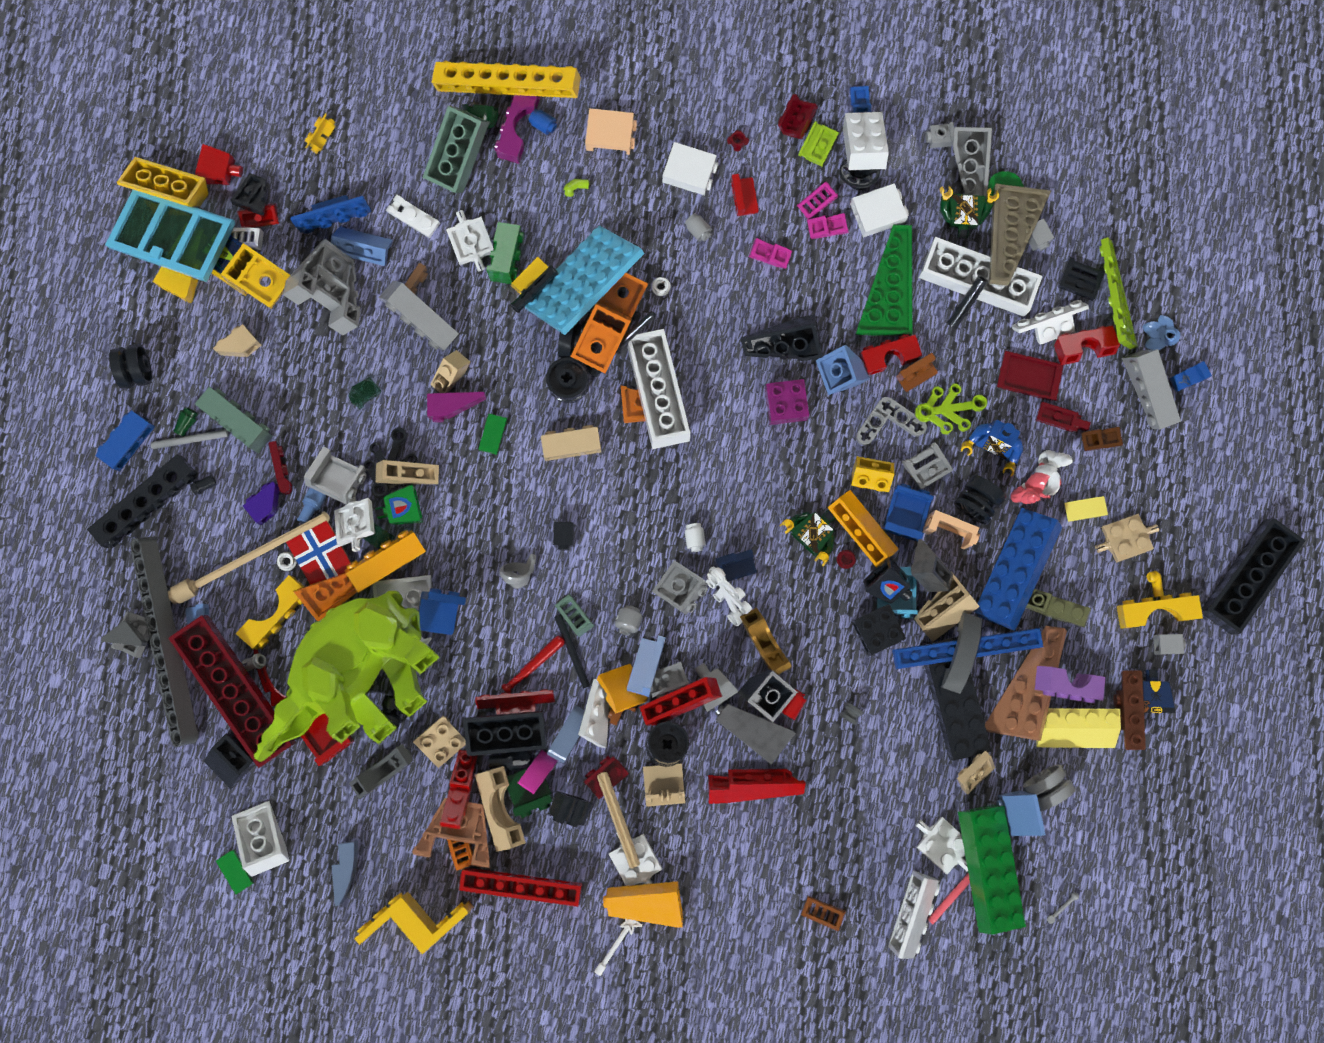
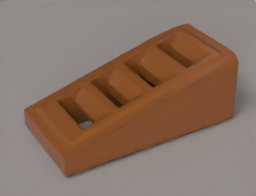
M808 896L801 915L839 931L847 911ZM812 903L816 904L813 914H809ZM821 906L823 907V910L819 918L816 915L818 913L819 907ZM827 910H830L828 921L824 920ZM837 913L839 915L837 917L836 923L834 924L832 923L834 914Z

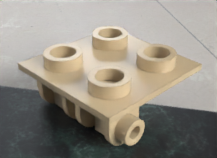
M444 716L439 718L413 741L438 768L466 745L465 738L450 723L451 721Z
M682 763L671 767H643L646 807L685 803Z

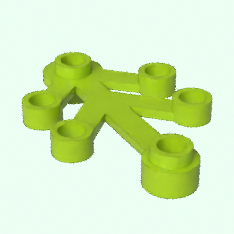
M952 384L941 406L933 407L936 400L940 399L944 393L943 389L937 386L931 391V396L927 403H922L915 409V416L919 421H930L940 427L941 433L947 435L953 430V425L950 422H944L936 415H944L956 423L960 431L966 432L971 427V422L954 412L970 409L980 412L987 406V399L982 395H976L969 402L951 404L954 398L961 392L960 385ZM952 388H956L958 392H954ZM934 391H938L940 395H936ZM975 402H978L980 407L976 406ZM921 411H925L927 416H924ZM962 423H965L967 428L963 427ZM944 426H948L949 431L945 430Z

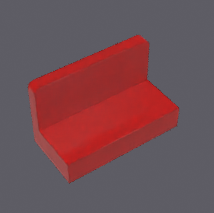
M739 174L732 175L731 186L737 216L758 213L759 209L753 178L740 179Z

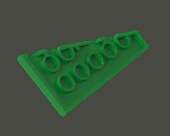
M912 225L892 226L855 335L903 336L909 334V336H912Z

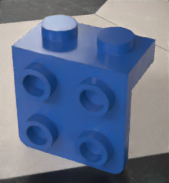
M430 588V592L422 591L418 610L421 631L452 635L454 633L458 605H465L466 598L459 597L460 593L448 591V595L441 594L442 590Z

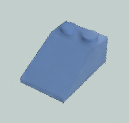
M1020 790L998 795L999 800H996V804L1005 807L1010 836L1046 835L1037 794Z

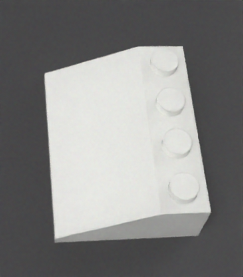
M914 870L888 945L893 953L901 959H911L915 957V954L919 953L921 948V942L919 941L921 935H924L927 930L928 924L926 920L928 915L932 914L934 908L932 901L934 896L938 895L940 889L939 880Z

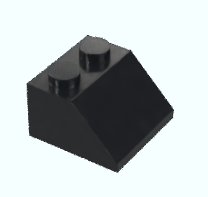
M771 669L750 677L738 692L772 722L775 721L798 693Z

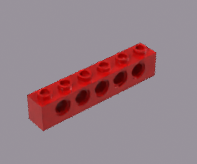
M468 867L462 869L459 891L576 907L579 906L582 883Z

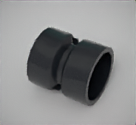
M385 694L381 702V711L398 729L402 721L400 716L404 713L396 706L395 697Z

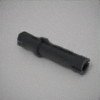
M550 265L527 289L521 291L519 297L510 304L511 307L519 313L529 302H533L534 297L558 275L557 270Z
M980 275L977 276V279L961 303L956 305L955 312L947 321L950 327L957 329L964 317L969 315L970 308L986 284H988L986 278Z

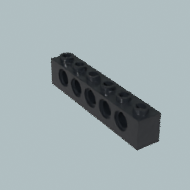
M175 455L87 530L101 547H115L119 544V539L124 535L131 534L139 522L143 523L148 520L151 512L161 509L169 497L173 498L179 494V489L182 486L191 484L195 480L194 476L198 473L183 456ZM177 474V479L172 482L171 477ZM162 486V492L157 495V488ZM147 499V504L142 507V501ZM131 511L132 516L127 520V513ZM114 524H116L117 529L114 532H112L111 528Z

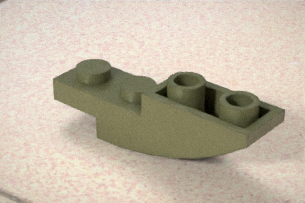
M1034 589L1026 606L1027 609L1044 616L1084 628L1091 613V608L1054 597L1052 594Z

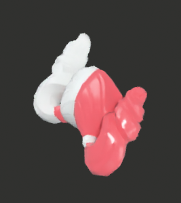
M1051 450L1042 452L1038 459L1039 466L1034 474L1011 493L1010 498L1012 502L1033 504L1039 501L1040 497L1046 499L1051 498L1050 495H1055L1061 485V477L1057 472V468L1070 465L1072 463L1071 456Z

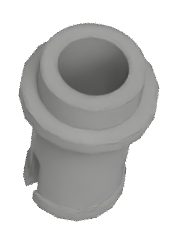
M257 653L251 658L244 659L242 664L247 663L244 666L247 671L254 668L261 669L266 664V657Z

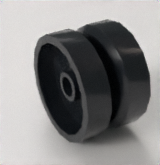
M138 343L127 346V349L119 347L110 350V369L120 389H130L135 387V384L144 386L152 383L153 375L150 359L143 345Z
M570 357L560 358L554 361L548 368L546 383L551 395L556 400L566 404L575 403L585 396L589 387L587 371L581 362Z

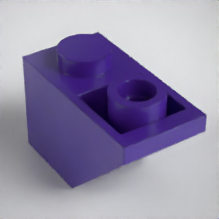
M273 481L266 483L261 487V491L258 494L251 495L243 505L244 509L259 525H263L277 514L278 484Z

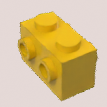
M856 456L851 486L873 489L879 492H889L894 477V463Z

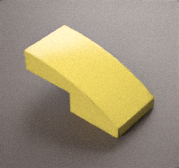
M1104 496L1064 503L1068 522L1108 515Z

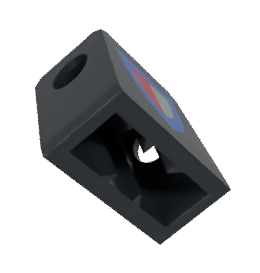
M890 557L884 560L863 580L865 592L888 603L895 602L899 597L904 601H908L912 596V591L909 590L910 583L907 574Z

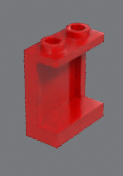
M326 714L318 716L305 734L301 736L316 757L314 761L318 766L324 765L355 742L350 735L342 743L334 739L327 731L329 718Z

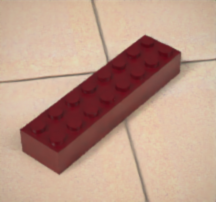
M201 615L168 638L258 768L266 765L296 744L294 739L284 742L262 762L254 758V754L258 751L257 745L262 742V734L274 721L275 711L208 615Z

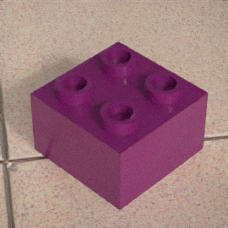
M804 379L766 384L764 389L770 425L808 420L809 410Z

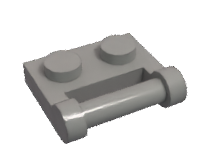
M935 442L914 457L902 461L903 466L918 489L927 487L953 471ZM932 454L936 456V459L917 470L913 467V465Z

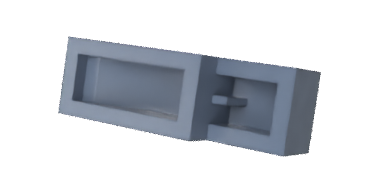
M358 840L338 844L340 863L332 865L335 906H339L344 902L354 880L358 859Z

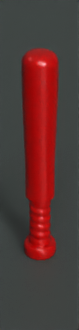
M556 636L519 670L520 672L507 684L504 683L501 686L506 693H511L514 686L525 677L527 678L565 644L563 638Z

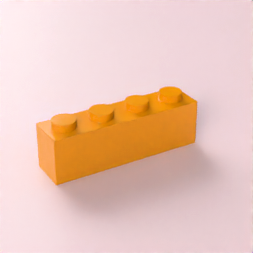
M851 490L843 494L828 507L876 568L899 550Z
M412 530L402 531L394 541L388 540L380 545L381 548L375 552L374 550L369 551L361 561L357 562L355 560L346 566L347 569L344 571L358 593L426 552Z

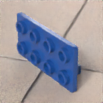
M344 195L311 205L312 211L290 218L300 233L308 234L319 227L329 228L336 222L346 223L350 218L356 216L358 218L365 217L372 211L364 196L349 200L348 196Z

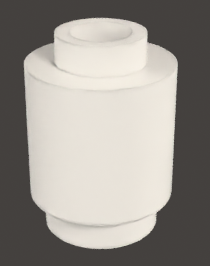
M701 523L686 525L684 532L687 549H691L692 552L703 551L706 542Z

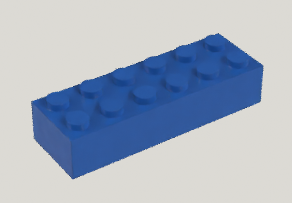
M1021 508L977 603L980 607L974 610L978 617L1012 631L1016 630L1061 532L1062 526L1057 519Z

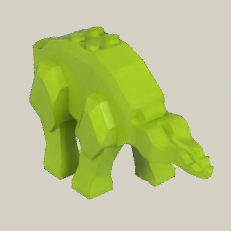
M393 590L377 598H357L328 610L326 616L321 621L314 622L296 649L287 681L290 686L286 693L287 698L276 705L274 721L262 734V742L257 745L258 751L254 754V758L262 762L284 742L304 735L313 721L321 714L328 716L327 731L338 742L342 743L349 735L353 734L363 725L366 735L380 744L397 729L393 722L366 693L370 690L381 669L386 673L394 689L396 706L408 717L412 716L428 702L423 697L416 671L422 674L440 657L428 645L420 641L421 629L418 610L416 608L405 609L402 606V595L398 591Z

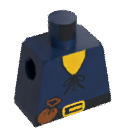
M1145 670L1146 681H1143L1144 713H1175L1170 683L1168 681H1158V670Z

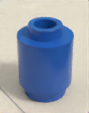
M534 109L530 114L528 121L534 128L546 135L552 134L557 127L556 118L541 109Z

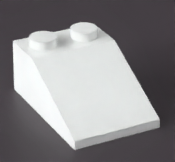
M270 801L232 816L242 868L250 876H255L289 862L287 848Z

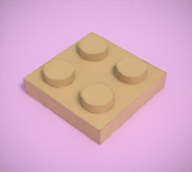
M986 751L976 755L972 760L973 763L968 768H963L958 774L957 780L961 789L967 795L995 769L992 757Z

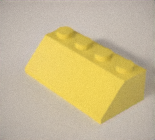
M1049 708L1041 741L1036 740V747L1115 748L1121 730L1120 709Z

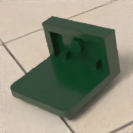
M527 769L507 776L509 783L507 789L514 805L512 810L515 817L520 815L521 818L532 814L531 810L539 808L542 811L551 807L550 803L553 802L554 798L546 778L533 795L518 784Z

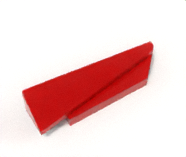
M788 769L728 770V777L708 775L709 804L801 795L805 791V781H799L794 778L792 772Z

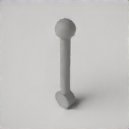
M1076 892L1072 893L1068 901L1053 915L1047 917L1048 923L1053 924L1055 918L1069 904L1079 899V894Z

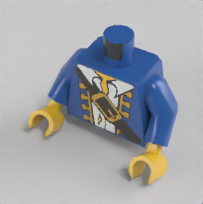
M994 420L992 423L978 425L970 435V440L962 443L961 452L964 448H969L967 456L971 455L973 444L975 443L976 446L1006 461L1009 460L1010 462L1004 466L1003 474L1006 469H1010L1012 471L1011 476H1013L1016 470L1015 463H1018L1024 448L1022 440L1018 438L1020 431L1015 429L1013 424H1005L999 420Z

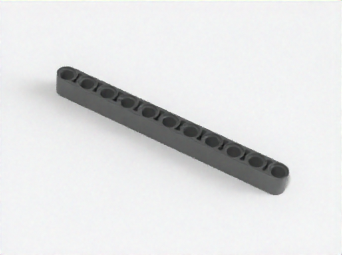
M154 537L133 538L130 543V549L170 739L175 747L193 744L198 740V732L182 657L168 639L176 633L158 543Z

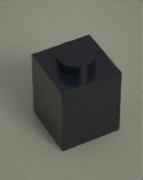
M554 522L553 545L558 547L560 551H569V547H574L573 522Z

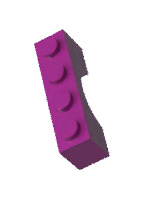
M511 95L512 104L507 107V119L501 125V137L495 144L498 158L519 164L524 150V143L515 133V128L522 117L531 114L534 109H537L541 96Z

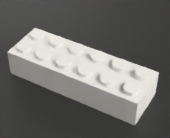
M937 237L934 238L930 245L919 275L920 279L964 295L967 294L977 276H983L988 280V284H986L977 300L1023 317L1031 310L1042 279L1041 275L1017 267L1008 286L989 284V256Z
M661 329L637 334L627 343L652 449L689 442L690 430L665 331Z

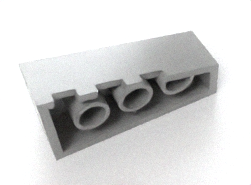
M392 281L378 297L389 310L401 316L400 319L405 324L413 326L415 328L414 331L420 337H426L429 340L428 344L435 350L439 348L445 351L459 334L402 282Z
M1158 349L1141 350L1123 357L1122 361L1145 411L1148 425L1152 429L1160 430L1181 422Z

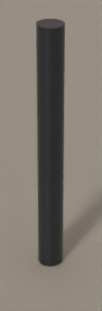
M557 615L554 618L565 641L583 689L587 688L590 684L562 615Z

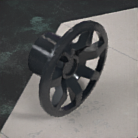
M847 159L841 163L839 168L841 179L855 190H862L873 185L880 176V169L848 170V165H846ZM843 168L850 173L844 176ZM877 173L874 179L869 176L870 174Z

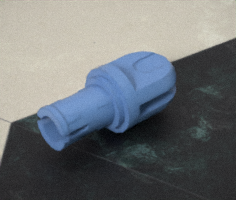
M309 488L302 501L304 507L297 521L302 524L310 521L314 512L321 509L326 495Z

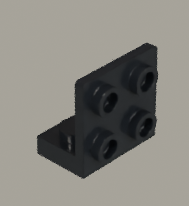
M889 604L851 621L868 656H872L906 639Z

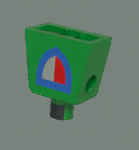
M413 485L385 496V506L375 508L378 520L388 517L389 523L392 525L423 522L416 488Z

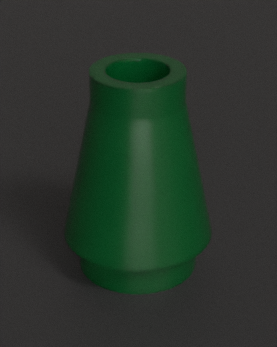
M184 407L183 410H180L173 431L180 436H184L198 420L197 416L199 414L188 407Z

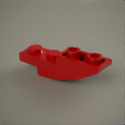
M458 751L440 826L455 829L461 828L469 802L478 755L467 756V751Z

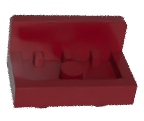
M793 94L778 121L782 134L803 139L818 109L817 105L801 101L797 94Z

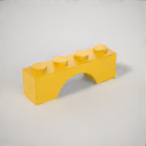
M288 575L276 588L279 598L276 612L270 618L263 621L248 619L235 634L252 649L264 648L268 644V638L271 634H276L282 628L281 623L285 619H290L296 612L294 609L299 604H303L293 591L305 586L294 576Z
M1190 592L1179 594L1180 598L1166 595L1160 596L1161 600L1154 601L1153 597L1143 598L1141 603H1135L1134 600L1122 601L1123 605L1117 606L1120 629L1146 626L1149 615L1156 609H1164L1170 612L1177 622L1202 619L1199 595L1192 596Z

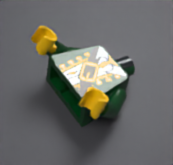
M942 186L940 188L942 195L940 212L945 222L949 223V227L958 228L957 238L968 239L969 228L975 229L983 224L992 210L994 201L999 198V192L997 190L996 194L991 196V188L988 189V198L986 199V196L953 194L950 186L948 192L944 193Z
M827 510L821 517L816 512L812 514L809 512L797 514L790 519L784 520L779 525L780 527L782 525L786 526L787 530L784 533L789 532L816 557L815 561L821 559L823 561L822 566L827 563L835 540L832 534L834 529L829 525L835 519L831 511Z

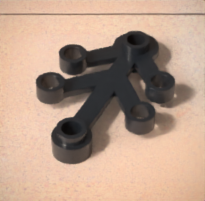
M397 427L391 432V438L394 442L387 459L389 461H396L401 444L407 440V432L401 427ZM398 433H403L402 439H397ZM377 442L372 443L370 451L375 455L377 461L386 460L382 453V446ZM378 445L379 450L374 452L373 446ZM408 454L400 462H409V458L414 456L415 461L413 463H417L418 458L415 454ZM367 460L363 466H365V470L369 473L374 483L371 491L376 498L384 499L385 496L391 493L392 488L400 485L376 483V464L371 460ZM368 463L373 464L372 469H367ZM381 486L385 488V491L383 493L378 492V489Z

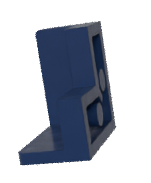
M752 549L737 554L731 553L714 560L715 567H719L724 571L725 579L728 582L757 573Z

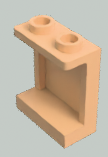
M589 108L585 141L586 151H594V148L623 150L626 151V155H630L631 149L635 147V138H632L633 131L636 132L637 120H634V113Z
M934 510L928 515L923 528V533L927 535L936 531L937 527L964 537L962 549L976 544L980 536L978 533L979 527L938 510Z

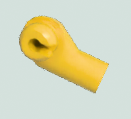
M1158 571L1149 572L1147 580L1152 583L1154 597L1164 596L1161 574Z

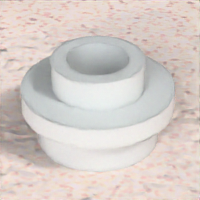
M663 277L656 278L652 283V291L658 296H664L670 291V282ZM663 284L665 288L663 290H659L658 285Z
M283 552L277 558L278 567L284 571L294 569L297 564L291 552ZM286 558L290 559V564L288 565L284 564Z

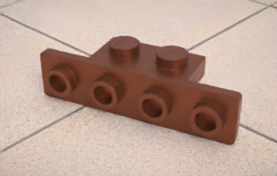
M1122 671V690H1116L1113 703L1117 706V709H1120L1121 730H1124L1125 749L1145 750L1142 671Z

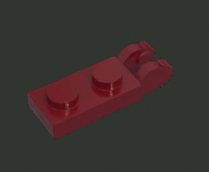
M277 441L269 442L279 490L281 493L289 495L292 493L293 488H291V482L286 479L289 471L287 464H283L282 457L285 456L283 446H279Z

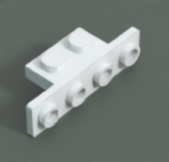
M1080 300L1072 301L1070 305L1065 307H1055L1051 312L1038 313L1034 318L1019 320L1017 324L1012 325V329L1022 333L1035 328L1037 342L1041 345L1057 339L1062 334L1075 333L1072 315L1089 309V305Z

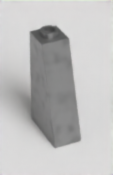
M729 704L725 707L721 705L715 713L717 715L716 721L770 764L775 761L796 734L792 730Z

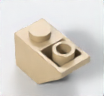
M242 324L235 327L229 336L220 339L213 349L223 356L248 357L262 345L249 329Z
M457 350L443 358L430 385L440 393H448L465 374L471 362Z

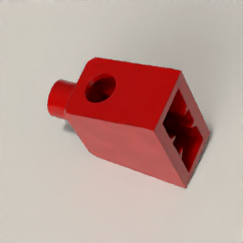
M202 144L195 175L205 178L206 184L230 185L232 176L242 177L243 167L234 165L235 159L231 154Z

